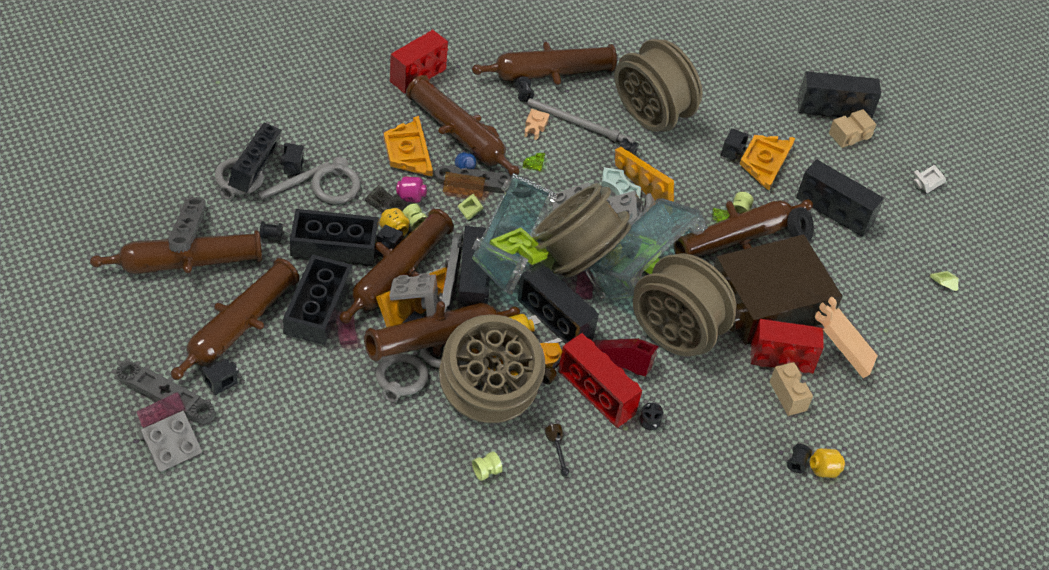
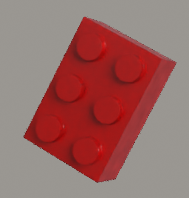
M432 29L391 53L389 81L405 94L414 78L426 75L430 80L438 73H442L446 69L448 41Z
M760 319L751 342V364L775 368L794 362L800 372L814 373L824 349L823 328Z

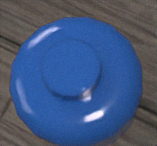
M463 152L455 158V166L460 169H475L476 159L472 154Z

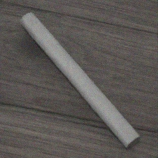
M329 162L323 163L258 193V197L260 200H264L308 180L320 168L330 164Z

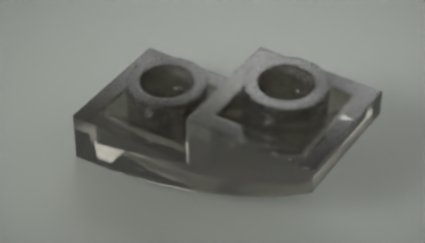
M380 185L365 199L367 203L382 213L391 208H398L403 211L409 205L398 194L392 196Z

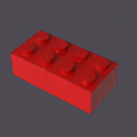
M583 333L563 346L558 372L616 428H619L636 415L643 391L637 382L632 381L621 367L615 365L609 356L597 348L594 342Z

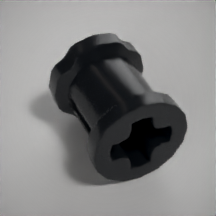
M520 77L515 81V87L519 92L518 99L521 102H528L535 95L531 89V80L528 77Z
M261 221L260 239L271 238L281 241L283 224H266L265 221Z
M795 444L792 450V457L787 460L786 464L792 472L804 473L806 462L812 456V450L807 445Z

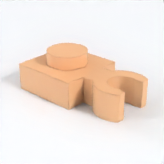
M531 109L526 120L524 137H527L529 133L535 134L534 140H537L539 131L544 132L550 114Z

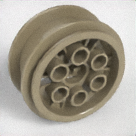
M663 39L647 40L642 44L639 54L627 53L623 55L615 69V85L622 103L630 115L650 131H670L676 126L678 117L689 118L693 116L702 101V85L694 65L687 55L670 41Z
M595 183L582 189L554 209L533 230L531 237L539 243L535 248L537 250L546 248L555 259L551 268L554 274H561L564 278H568L582 272L610 252L629 232L631 224L628 222L630 215L627 211L616 213L607 201L611 194L609 187L601 188L599 183Z
M676 254L661 258L655 264L652 274L642 277L637 282L634 289L633 309L643 330L658 345L680 356H695L709 352L716 344L718 335L726 333L733 326L736 318V299L728 281L714 266L694 255Z
M501 315L477 316L459 325L449 336L439 367L440 385L449 403L464 416L484 423L505 422L522 414L534 401L545 373V356L536 336L520 322ZM470 349H477L479 353L474 354ZM458 360L470 362L467 365L458 366ZM514 370V371H516L519 375L514 376V375H511L510 372ZM480 382V385L484 386L482 392L475 388ZM506 382L514 390L513 392L508 393L505 386Z

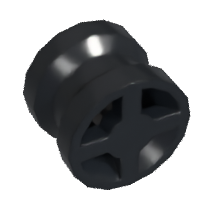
M623 138L619 147L636 155L639 143H632L627 138Z
M653 402L645 404L639 419L640 425L646 430L658 429L664 413L663 408Z

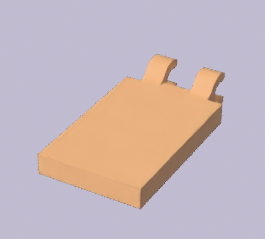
M830 297L828 303L831 307L826 306L823 302L819 306L821 312L827 316L821 315L818 311L815 314V318L818 322L822 323L825 333L862 378L870 375L878 355L839 308L836 309L837 302L833 297Z

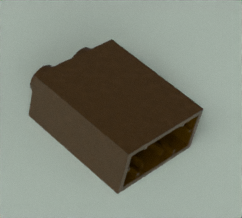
M804 234L716 257L714 267L728 281L735 295L736 318L729 330L732 332L737 331L744 345L751 344L760 319L806 326L821 325L822 323L818 322L815 318L816 312L819 311L823 316L827 315L821 312L820 304L823 302L826 306L831 307L828 300L830 297H833L837 302V309L843 297Z

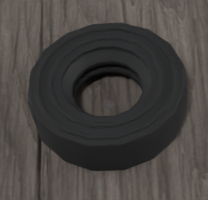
M804 207L794 208L788 215V230L791 237L804 234L808 241L813 237V219L810 212Z

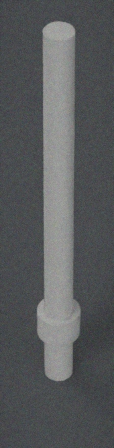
M532 98L528 100L527 105L607 136L609 140L614 142H622L623 138H627L632 143L634 141L633 138L621 134L618 130L607 129Z

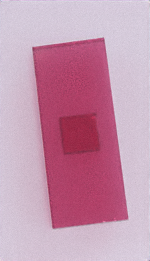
M595 263L577 274L576 293L582 299L592 300Z
M339 312L336 323L340 345L356 344L357 336L353 316L351 322L345 324L340 321V314L342 312Z
M176 392L136 413L142 428H145L184 410L185 407L180 394Z

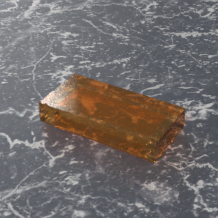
M446 172L443 192L469 196L474 194L476 197L482 198L485 178Z

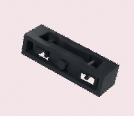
M265 122L261 125L232 167L228 186L245 193L249 191L277 149L282 132L281 129Z

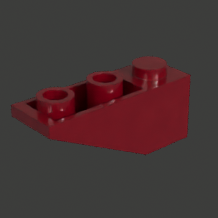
M639 338L594 340L595 346L603 353H606L615 365L644 377L652 369L659 347Z

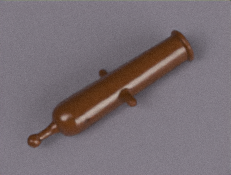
M544 42V50L507 52L500 55L494 64L484 66L475 64L472 67V72L475 75H480L484 72H495L499 78L506 81H516L520 77H528L529 79L552 77L554 84L559 85L561 83L560 75L602 70L615 72L617 52L613 44H608L607 47L553 50L549 42Z
M420 75L411 81L406 90V97L409 100L416 101L442 126L438 129L439 134H451L481 163L487 166L500 164L508 170L512 177L519 175L520 169L518 166L512 165L505 158L506 147L504 143L480 123L482 118L479 114L471 116L432 85L426 75Z
M807 199L798 205L791 206L784 200H777L743 213H737L734 204L728 201L725 205L729 213L727 219L684 236L675 235L673 239L675 255L690 254L701 257L738 244L742 245L743 249L752 248L749 243L751 240L788 228V215L792 209L804 207L807 210H811L813 203Z
M433 208L428 212V217L394 249H388L381 242H377L375 249L384 255L383 259L356 283L353 289L354 303L347 311L340 314V321L347 324L351 322L352 316L358 310L370 311L379 307L376 297L391 290L394 278L401 275L409 277L420 275L415 271L416 267L445 235H449L454 231V223L450 216L441 209Z
M255 230L254 234L195 237L191 248L188 251H180V253L169 249V239L132 241L123 245L120 252L116 255L107 257L95 255L90 259V264L95 268L107 264L120 265L125 272L130 274H144L183 269L185 273H190L192 267L257 260L260 263L262 262L260 233L258 230Z
M277 258L273 262L274 266L230 304L216 303L214 308L220 313L190 338L186 347L188 357L179 367L171 370V377L175 380H180L184 376V372L194 364L207 366L215 362L248 328L263 329L264 323L258 320V318L291 285L299 283L300 275L297 269L289 261Z
M439 301L436 305V313L432 316L378 330L373 328L367 329L364 335V346L369 358L375 362L381 360L382 357L433 347V357L439 358L441 347L446 344L452 332L465 321L481 315L510 317L519 315L520 309L513 306L509 310L496 311L489 304L479 303L445 312V303Z

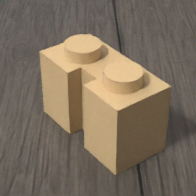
M864 110L851 113V116L848 118L843 116L833 120L829 134L843 148L854 145L862 140L870 139L873 136L876 123Z
M794 362L775 367L770 379V384L788 416L807 411L813 398L807 384L799 382L802 375Z

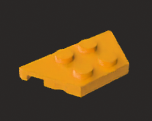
M419 116L413 117V121L408 124L402 123L396 128L384 132L383 138L390 167L433 176V169Z
M754 135L741 158L740 165L763 187L769 190L790 152L795 138L789 137V140H778V136L765 137L763 135Z

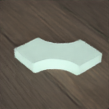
M604 167L601 186L609 187L616 195L636 191L640 199L641 187L629 182L624 176L623 170Z

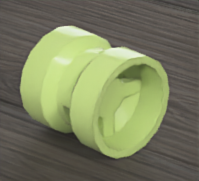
M738 192L733 200L737 213L750 210L754 202L753 197L746 192Z
M410 204L402 211L409 219V227L412 231L427 218L426 214L422 213V209L418 204Z
M494 451L487 453L483 459L478 457L472 460L474 473L480 481L487 479L489 474L497 475L503 470L501 461Z

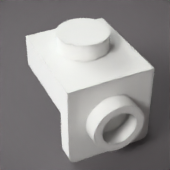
M935 165L922 173L918 170L914 172L915 185L918 189L922 188L926 194L946 182V178Z

